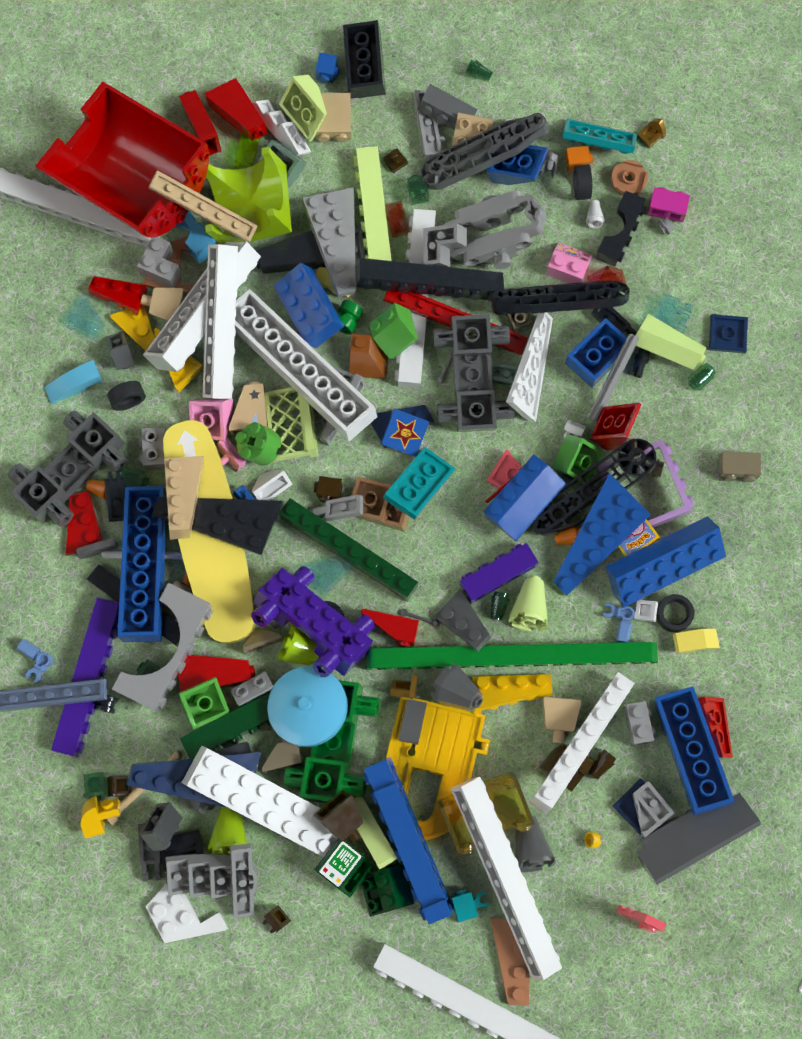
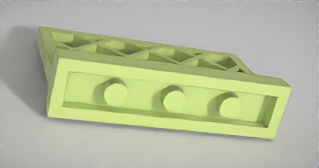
M293 387L265 392L268 428L275 432L280 428L285 432L280 439L281 445L287 449L282 455H277L273 462L308 455L311 458L319 456L313 407L299 393L294 402L287 399L291 393L297 392ZM278 396L281 399L274 406L270 403V397ZM284 401L291 404L286 412L279 409ZM294 408L300 410V414L296 419L289 416ZM276 411L283 415L277 423L272 420V416ZM286 418L293 421L288 429L281 426ZM296 425L302 427V431L298 436L291 433ZM288 435L295 438L290 446L283 443ZM299 441L304 444V450L296 452L293 448Z

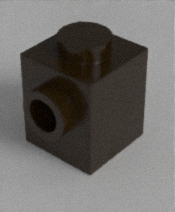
M319 476L318 482L315 481L314 493H316L317 499L326 503L328 500L340 498L343 485L342 479Z

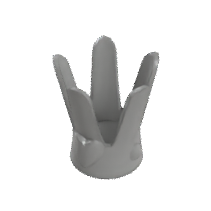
M553 152L546 154L540 171L542 170L541 177L547 171V168L550 170L553 179L555 171L556 175H558V155Z

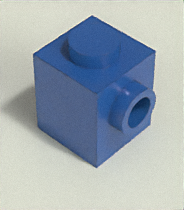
M319 53L315 70L316 80L323 84L334 82V78L339 75L336 55Z

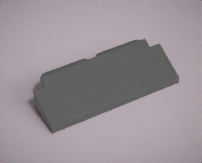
M740 792L733 796L735 802L730 806L694 817L691 809H689L684 815L675 817L657 827L645 838L642 836L640 841L643 848L636 851L642 867L657 885L761 825L759 818Z

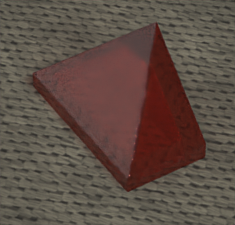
M402 201L385 204L392 238L407 235L410 231Z
M605 266L587 276L588 282L618 281L626 284L623 269Z

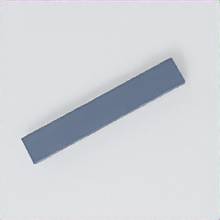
M97 679L0 691V712L107 700V680Z

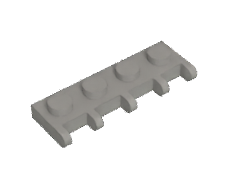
M414 90L413 98L423 158H430L441 152V143L446 142V138L439 136L438 127H442L443 124L417 110L426 90Z

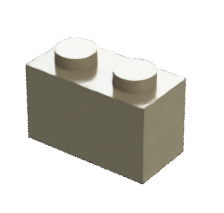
M723 451L720 454L719 478H725V481L728 482L736 481V479H744V482H754L755 479L757 480L761 476V453Z

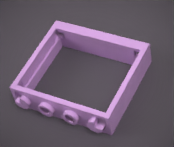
M663 439L651 445H653L655 450H661L684 506L648 520L653 528L692 513V507L695 506L691 496H687L684 489H687L683 478L679 479L677 474L680 471L676 461L671 460V448L668 443L664 444ZM650 447L644 450L645 455L652 450ZM610 460L599 465L600 472L614 461Z

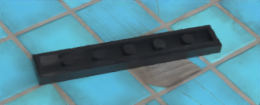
M98 564L87 580L119 603L120 579ZM163 612L162 636L178 647L180 641L179 623Z

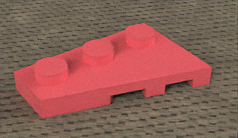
M619 905L617 913L639 923L638 928L646 932H663L666 923L637 910L634 911L622 905Z

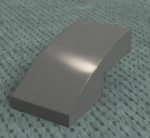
M407 699L399 741L419 744L427 706L426 702Z

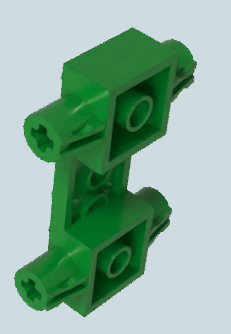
M338 680L345 690L348 707L345 721L336 735L327 742L312 747L311 757H306L305 768L288 766L285 770L284 785L286 787L301 788L300 798L306 801L328 803L342 790L352 796H365L367 784L364 777L349 775L358 717L359 715L377 717L380 699L362 696L363 687L357 682ZM327 777L328 783L326 785L322 784V781L326 780Z

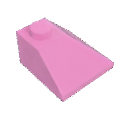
M211 398L190 400V420L202 422L210 431L213 440H226L229 433V425L234 414L233 399Z

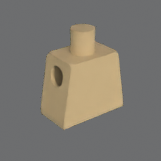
M154 288L152 296L143 294L141 305L150 307L149 314L168 321L185 299L188 291L183 288Z
M553 697L542 698L544 730L553 732L552 743L564 744L565 733L572 734L574 732L581 700Z

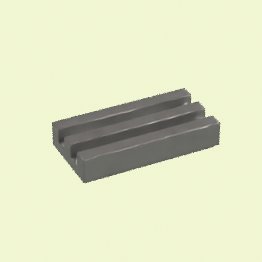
M114 538L77 548L76 551L79 558L85 559L101 554L103 551L118 549V545Z

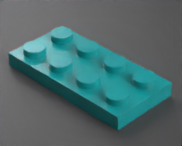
M567 118L562 138L569 142L579 141L587 146L597 145L605 150L615 149L619 150L620 153L629 154L634 153L637 134Z
M424 447L384 494L383 499L415 520L454 473L456 468Z

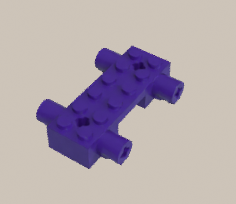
M301 566L292 575L284 568H281L258 590L253 602L257 608L251 613L253 622L261 628L266 627L272 620H275L282 627L290 621L317 643L314 653L319 657L313 663L314 672L319 674L320 677H328L335 669L342 676H345L367 653L373 643V640L367 636L375 627L373 620L369 616L361 614L351 623L308 589L307 586L314 580V574L309 568Z

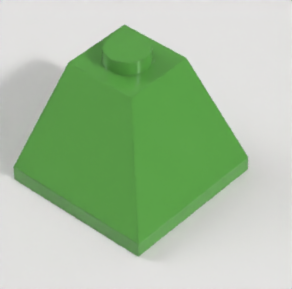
M216 677L179 693L181 706L188 723L193 729L230 713Z

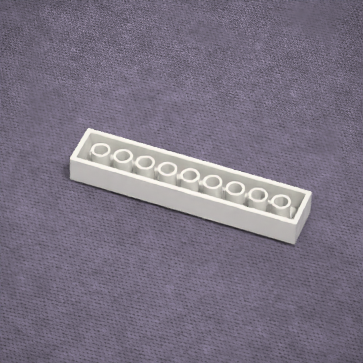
M249 289L236 300V333L348 441L352 440L377 418L375 407L254 292Z

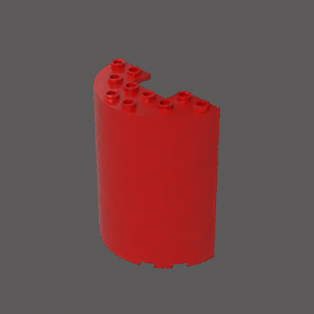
M102 81L80 109L86 120L66 145L64 141L57 138L35 167L40 172L147 238L159 237L169 232L178 223L183 222L189 210L148 189L156 171L200 193L209 166L210 152L206 142Z

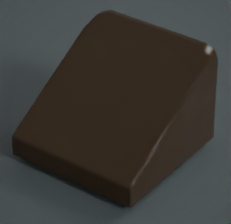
M129 775L107 777L108 797L128 796L132 792L131 786L126 784Z

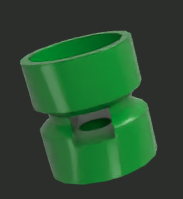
M344 299L338 308L339 313H337L344 325L339 331L351 335L357 326L356 322L360 320L364 310L358 304Z

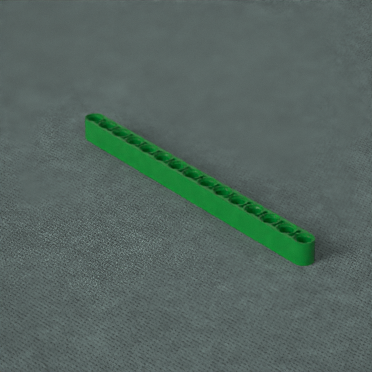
M656 642L483 646L479 652L471 646L371 648L366 653V670H372V668H377V670H392V668L402 670L411 669V667H416V669H431V667L444 669L446 667L450 668L451 664H455L460 668H470V666L488 668L490 665L495 667H509V665L528 667L529 665L548 666V664H553V666L573 664L574 666L587 665V663H592V665H607V663L617 665L626 664V662H631V664L658 663Z

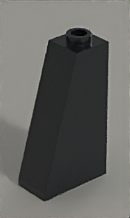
M312 230L256 250L261 256L257 261L256 267L257 269L261 268L263 274L291 271L300 263L312 269L326 268Z

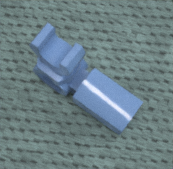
M605 603V607L610 608L612 612L603 613V617L608 619L617 617L616 619L622 620L618 624L615 642H629L632 628L630 622L635 616L634 609L630 606H619L617 608L612 603Z
M23 639L17 646V650L31 660L36 659L34 668L27 671L25 677L30 678L35 673L37 677L34 682L39 683L42 679V672H45L52 665L53 657L51 654L41 653L40 648Z

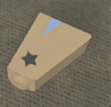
M251 382L249 385H244L229 425L231 435H237L238 432H241L247 425L253 422L268 427L263 383Z

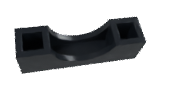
M625 191L616 212L623 221L624 229L617 235L604 236L595 259L614 267L617 262H622L625 255L623 249L625 246L629 247L632 240L630 234L632 231H636L639 225L637 219L639 216L642 217L646 210V206H644L645 198Z

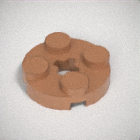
M626 160L616 165L611 175L613 189L621 195H624L625 191L639 195L645 189L648 181L647 171L645 172L641 163L634 160ZM628 175H631V176H632V179H634V180H633V181H627V179H625V177H628Z

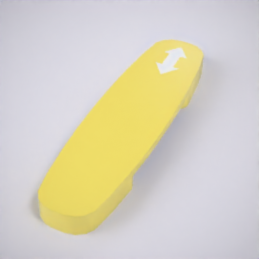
M196 420L172 425L166 431L163 438L164 458L204 456V468L198 498L233 499L219 452L208 428L202 422ZM191 530L190 538L178 539L193 595L211 603L213 606L211 618L204 622L208 635L221 644L243 641L252 634L256 626L251 617L255 606L245 550Z

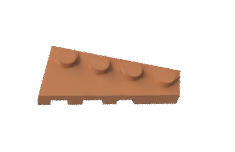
M490 918L508 1005L529 1006L530 972L507 919Z

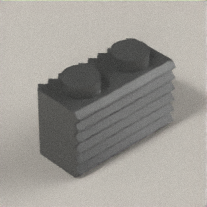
M170 802L156 804L150 817H148L147 823H145L141 830L142 832L139 833L153 851L166 850L170 846V840L174 833L178 831L179 824L183 818Z

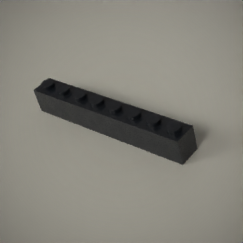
M359 258L355 266L356 287L363 289L399 291L400 293L416 292L419 295L431 294L439 297L451 296L454 298H470L472 300L482 299L490 302L494 291L504 290L502 272Z

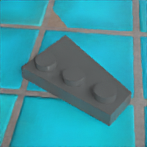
M461 589L454 594L435 616L442 625L478 652L491 638Z

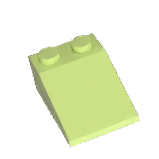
M309 75L293 76L279 105L307 140L311 142L327 115L320 89Z

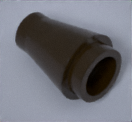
M604 749L601 753H598L589 773L598 780L615 765L616 758Z

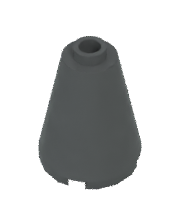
M531 813L520 815V818L516 820L515 858L518 860L520 871L524 873L543 870L542 866L548 864V868L555 865L556 860L537 818L531 816Z

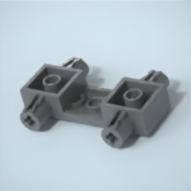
M490 314L452 316L451 328L433 329L434 348L452 347L456 403L437 404L438 423L457 422V432L495 430L497 428L496 420L514 419L515 411L506 400L495 401L491 365L492 345L510 343L509 325L491 326ZM469 333H472V335L476 336V338L474 337L473 340H470V338L467 336L469 335ZM474 407H477V410L481 413L475 415L471 412V410H473Z
M71 411L65 417L63 424L72 432L66 438L70 444L44 469L38 465L30 472L23 464L19 463L9 470L8 478L17 485L10 493L41 523L50 517L59 527L67 525L72 520L74 513L64 502L104 463L115 473L116 471L121 472L129 463V459L119 451L125 444L121 437L94 412L87 419L78 411Z

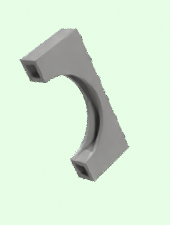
M170 583L167 584L159 601L173 611L179 623L180 641L175 655L167 665L151 674L130 675L121 671L112 690L156 712L159 709L162 710L167 702L165 697L168 691L171 692L174 689L177 674H181L186 665L184 661L187 655L190 656L192 654L196 638H200L204 631V627H202L204 622L209 620L213 614L211 603Z

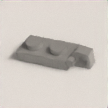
M354 495L328 500L324 507L313 508V513L325 521L363 515V496Z

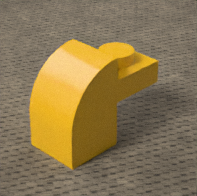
M94 796L84 803L81 810V829L85 839L105 834L104 819L120 815L118 797L98 802L97 797Z

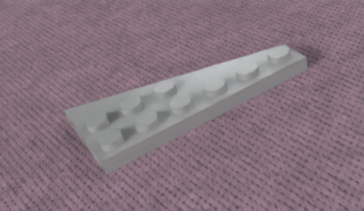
M354 187L302 198L304 210L336 296L342 297L354 294L356 291Z

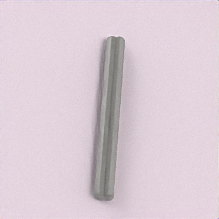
M633 334L628 335L588 415L591 420L598 421L639 340L637 336Z

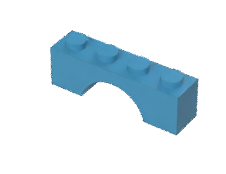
M188 211L184 221L178 223L174 228L180 227L190 232L185 244L189 253L201 264L208 259V245H214L216 241L205 233L203 225L200 222L197 224L192 213Z

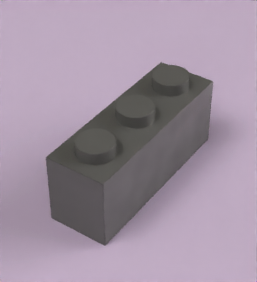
M429 84L417 108L423 114L429 115L454 130L458 113L475 116L478 110L432 84Z

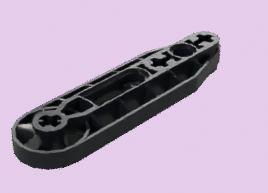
M595 281L497 290L492 293L491 307L492 312L498 315L618 307L629 301L630 288L618 281Z
M640 438L631 439L566 484L555 498L563 491L567 496L555 505H552L553 499L534 520V531L540 536H546L582 523L588 514L584 516L581 511L595 502L600 490L596 491L603 486L607 477L593 487L591 486L611 471L614 472L612 474L613 477L617 476L616 480L619 483L625 479L629 481L630 484L624 487L626 490L649 475L657 462L656 451L653 445ZM650 447L652 450L645 455L644 450ZM616 453H618L617 460L613 457ZM638 455L639 457V455H641V460L638 462L637 460L634 461L633 456ZM609 458H612L614 462L600 472L597 467ZM646 460L652 462V466L646 464ZM620 466L624 473L620 474L616 468ZM596 469L598 474L584 483L581 478ZM629 476L634 477V478H637V479H635L634 481H631V479L629 478ZM580 480L582 485L568 494L566 489ZM572 500L577 501L576 507L571 504ZM564 505H566V507L570 511L569 513H567V511L563 507ZM556 511H563V516L560 519L554 518ZM578 513L582 515V518L577 522L568 525L565 523ZM550 516L551 520H552L554 523L551 524V522L548 520L547 517ZM541 522H543L546 526L544 530L540 528L539 524Z

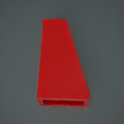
M237 78L204 93L209 107L249 140L253 141L267 134L265 122Z
M196 90L187 91L180 95L179 99L195 136L207 143L210 156L221 152L218 134Z
M187 655L184 661L186 663L184 670L181 674L178 673L181 692L214 677L217 678L220 688L243 684L256 676L254 665H250L248 660Z

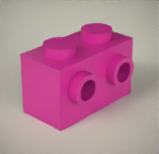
M654 187L647 215L659 218L667 217L669 220L683 223L690 195L682 191L674 192L663 187Z

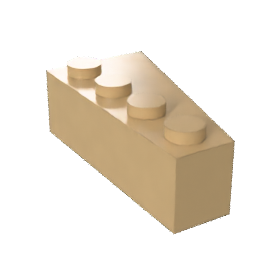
M204 456L164 458L170 540L190 538L204 468Z

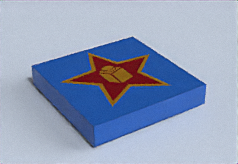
M393 408L380 444L416 457L429 421Z

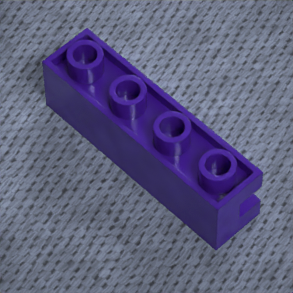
M521 543L511 548L512 551L506 555L502 553L494 558V562L490 564L486 562L479 566V570L475 573L468 572L461 577L462 580L459 585L466 592L471 604L538 566L539 562L527 543L521 545Z

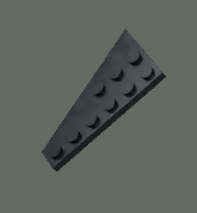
M159 497L152 516L169 522L167 497ZM198 498L192 531L262 556L283 501Z

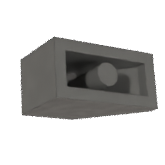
M124 331L106 337L108 348L117 370L128 369L135 364Z

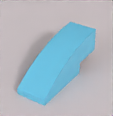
M91 360L58 377L48 384L45 390L51 404L86 391L87 387L103 380L94 360Z

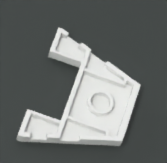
M167 883L146 905L164 943L229 929L220 912L201 923L185 893L168 896Z

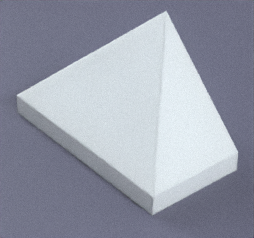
M283 469L265 472L259 475L252 493L257 500H272L293 484Z

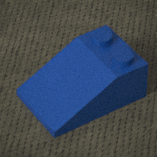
M529 145L521 153L487 168L486 172L493 183L514 185L535 182L548 148Z

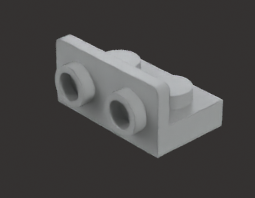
M265 671L230 691L237 705L242 707L269 693L273 688V684Z

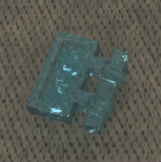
M663 294L655 318L680 333H685L687 329L686 323L691 317L693 305L685 303V306L681 307L679 306L681 299ZM676 314L681 316L679 322L674 321Z

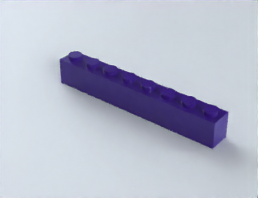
M96 598L72 682L97 680L105 677L107 672V665L105 664L107 658H110L113 652L112 640L116 639L118 635V602ZM94 701L64 705L51 748L52 751L77 758L79 754H82L85 746L83 738L85 734H88L91 725L88 721L90 715H93L95 712L96 704Z

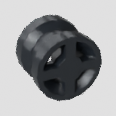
M107 695V700H100L95 709L114 714V706L118 703L119 699Z

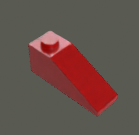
M364 608L361 609V614L369 616L379 630L393 641L398 642V646L410 648V645L414 646L419 620Z

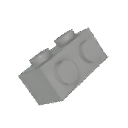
M165 427L142 429V435H139V445L143 450V453H140V464L146 470L165 469L163 443L166 433Z
M646 701L626 704L623 708L631 746L653 742L654 737H656V730L654 725L651 726L650 722L652 717L651 707L647 706Z

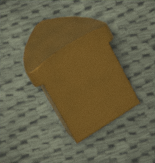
M653 119L637 134V138L650 148L659 139L666 137V128L662 119Z
M412 674L411 682L393 679L390 696L414 699L418 675Z

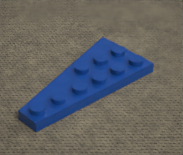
M610 473L553 581L566 596L651 515Z

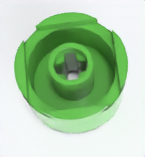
M257 422L247 425L241 432L237 433L235 438L239 455L243 459L263 466L272 463L278 455L276 452L281 447L279 434Z

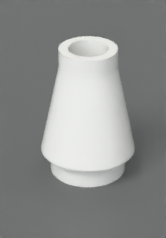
M592 200L589 202L586 223L590 228L597 229L603 225L604 217L600 202Z

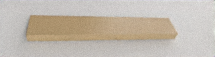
M156 171L148 189L248 243L251 241L257 228L256 224L167 175Z

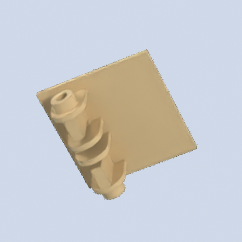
M458 113L452 146L492 128L494 119Z

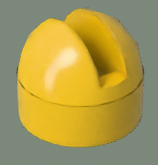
M586 833L584 841L587 848H598L602 844L599 833Z

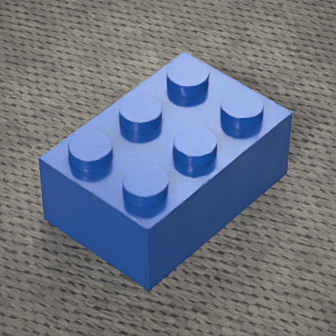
M605 318L567 355L565 364L593 388L612 369L627 337Z

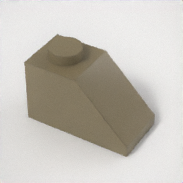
M281 739V743L276 744L264 763L262 772L268 773L287 768L288 766L293 767L303 764L299 746Z

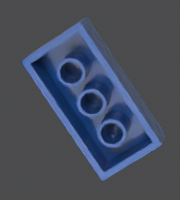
M300 263L273 285L301 338L310 346L318 348L344 327L311 267Z

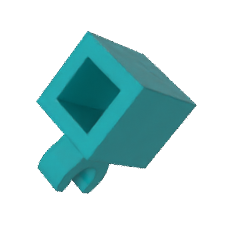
M466 889L455 892V897L451 898L458 922L478 917L476 908L490 905L489 902H480V897L486 894L485 891L479 892L474 900L472 893H467Z

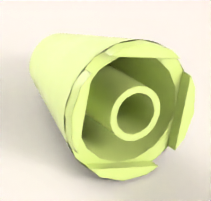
M538 576L526 578L508 620L509 623L512 622L511 626L530 632H532L530 628H538V632L546 630L548 626L544 581Z

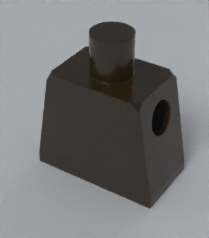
M344 790L339 792L313 815L341 841L348 838L350 842H355L360 838L357 828L363 824V819L352 795Z

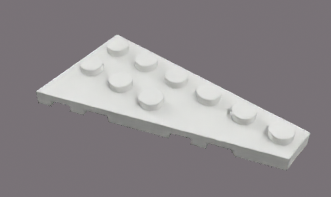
M547 312L538 313L506 400L528 422H536L553 321V318Z

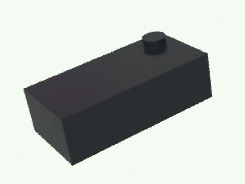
M378 20L343 25L347 88L351 99L386 95L382 39Z

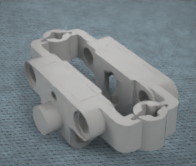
M518 190L499 196H486L482 199V202L455 211V220L444 225L459 224L467 228V230L476 227L483 231H488L513 222L512 215L524 209L525 215L531 221V224L513 229L508 228L475 239L474 242L467 244V247L450 249V257L454 261L463 260L466 266L487 262L491 265L494 264L496 269L508 268L511 266L510 258L519 256V250L531 246L530 237L543 232V223L546 220L547 214L532 195L522 196L521 191Z

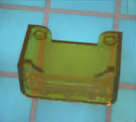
M507 772L484 781L486 792L494 805L497 818L502 823L503 831L514 828L523 832L535 824L518 779L513 772ZM453 794L440 799L438 804L458 855L461 853L466 855L473 852L474 842Z

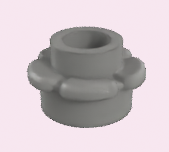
M667 217L663 220L660 219V224L658 225L663 234H671L674 226Z

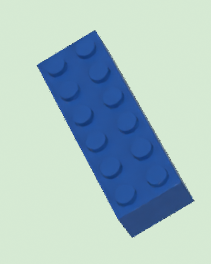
M707 516L605 566L615 598L623 607H626L725 558L726 554L720 528Z
M691 686L655 697L653 703L693 817L732 805L735 800L694 687Z

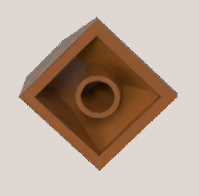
M352 334L349 373L353 375L358 374L364 378L386 379L388 356L371 335Z

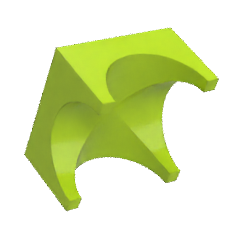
M268 146L261 148L262 160L251 167L230 170L217 168L209 164L206 175L217 204L257 225L250 242L292 232L286 164ZM205 225L206 233L220 245H224L226 242L244 241L216 225Z

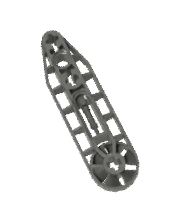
M541 113L507 120L428 158L422 165L421 178L426 186L431 189L439 190L521 153L535 140L548 133V122Z

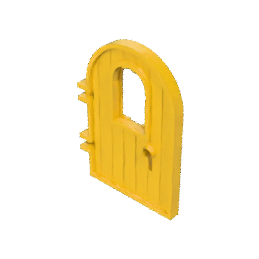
M401 697L386 758L391 757L406 795H408L413 770L429 771L434 775L442 776L432 815L427 820H417L425 840H430L450 831L462 815L451 788L472 777L477 754L487 756L490 740L481 738L486 715L474 714V712L443 706L417 698L411 699L426 702L427 706L419 744L415 745L416 753L414 756H409L408 751L411 749L412 744L399 741V735L407 699L410 698ZM475 741L482 743L480 749L473 748Z

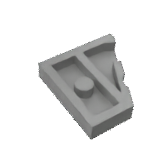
M649 781L632 794L641 834L644 838L674 814V811Z

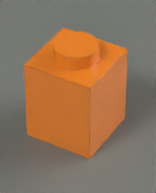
M588 146L566 148L565 161L567 172H573L575 165H590V163H593L592 152H589Z

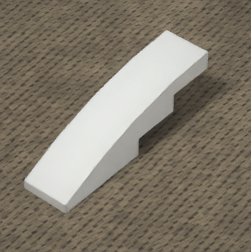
M268 99L256 101L253 104L265 122L266 127L287 149L296 156L311 152L294 122H287L282 111H275Z

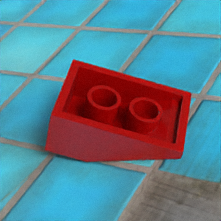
M630 403L605 406L590 440L605 450H615L627 440L642 404Z

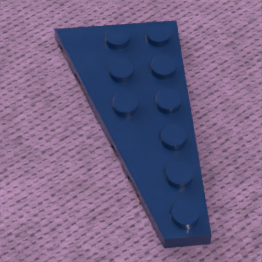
M261 751L221 756L256 774ZM194 758L135 763L131 765L126 783L128 786L226 807L181 783Z

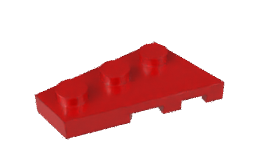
M93 276L88 290L89 294L106 302H114L118 304L119 308H127L132 311V314L138 316L142 306V296L147 294L148 287L144 284Z
M89 491L70 496L69 509L74 513V516L68 523L66 556L77 553V548L103 541Z
M698 698L719 758H732L724 698Z

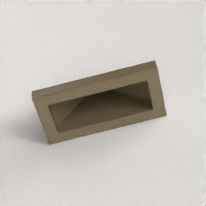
M257 627L243 646V651L245 654L281 642L282 638L278 633Z

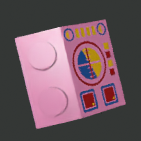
M558 243L549 262L546 275L567 283H582L593 255Z

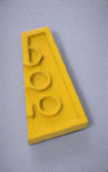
M551 674L472 677V682L481 691L483 698L480 707L474 709V714L481 713L482 710L498 709L499 706L506 704L514 705L522 700L530 701L552 695Z

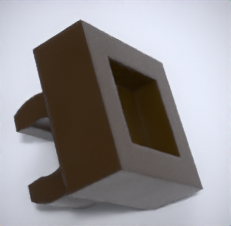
M398 148L383 157V161L393 174L408 164L407 159Z
M278 905L264 916L263 924L269 923L273 928L269 932L274 933L276 931L277 933L290 923L291 920Z

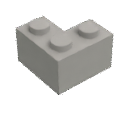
M459 224L423 228L424 264L450 267V249L467 247V228Z
M159 237L151 238L137 268L140 276L166 287L175 288L181 276V271L178 264L168 261L173 253L169 241Z

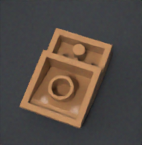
M357 477L352 496H363V515L356 517L405 532L409 516L383 499L384 494L392 485Z

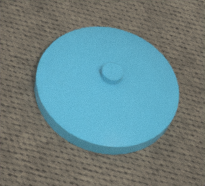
M313 666L299 667L284 674L273 686L267 705L269 721L275 732L285 741L300 747H313L330 740L342 727L347 714V696L341 683L332 674L328 677H320L319 674L314 672Z

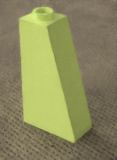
M650 314L647 315L635 335L639 338L636 346L693 370L697 364L701 365L706 358V355H704L706 347Z
M352 796L363 819V824L357 830L381 870L398 859L363 797Z

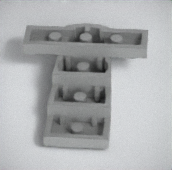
M251 843L230 846V855L192 854L165 857L168 896L189 893L190 897L210 894L211 899L232 895L234 918L254 916L253 894H255L258 878L256 864L252 859Z

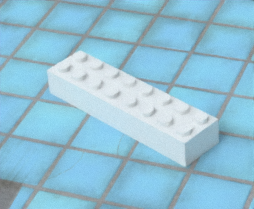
M247 241L226 242L224 244L238 246L239 258L237 261L238 278L236 291L246 281L247 275L257 266V261L261 257ZM207 269L143 354L158 370L178 372L185 365L186 359L194 353L199 341L205 337Z
M202 745L181 782L323 857L338 839L313 816L321 808Z

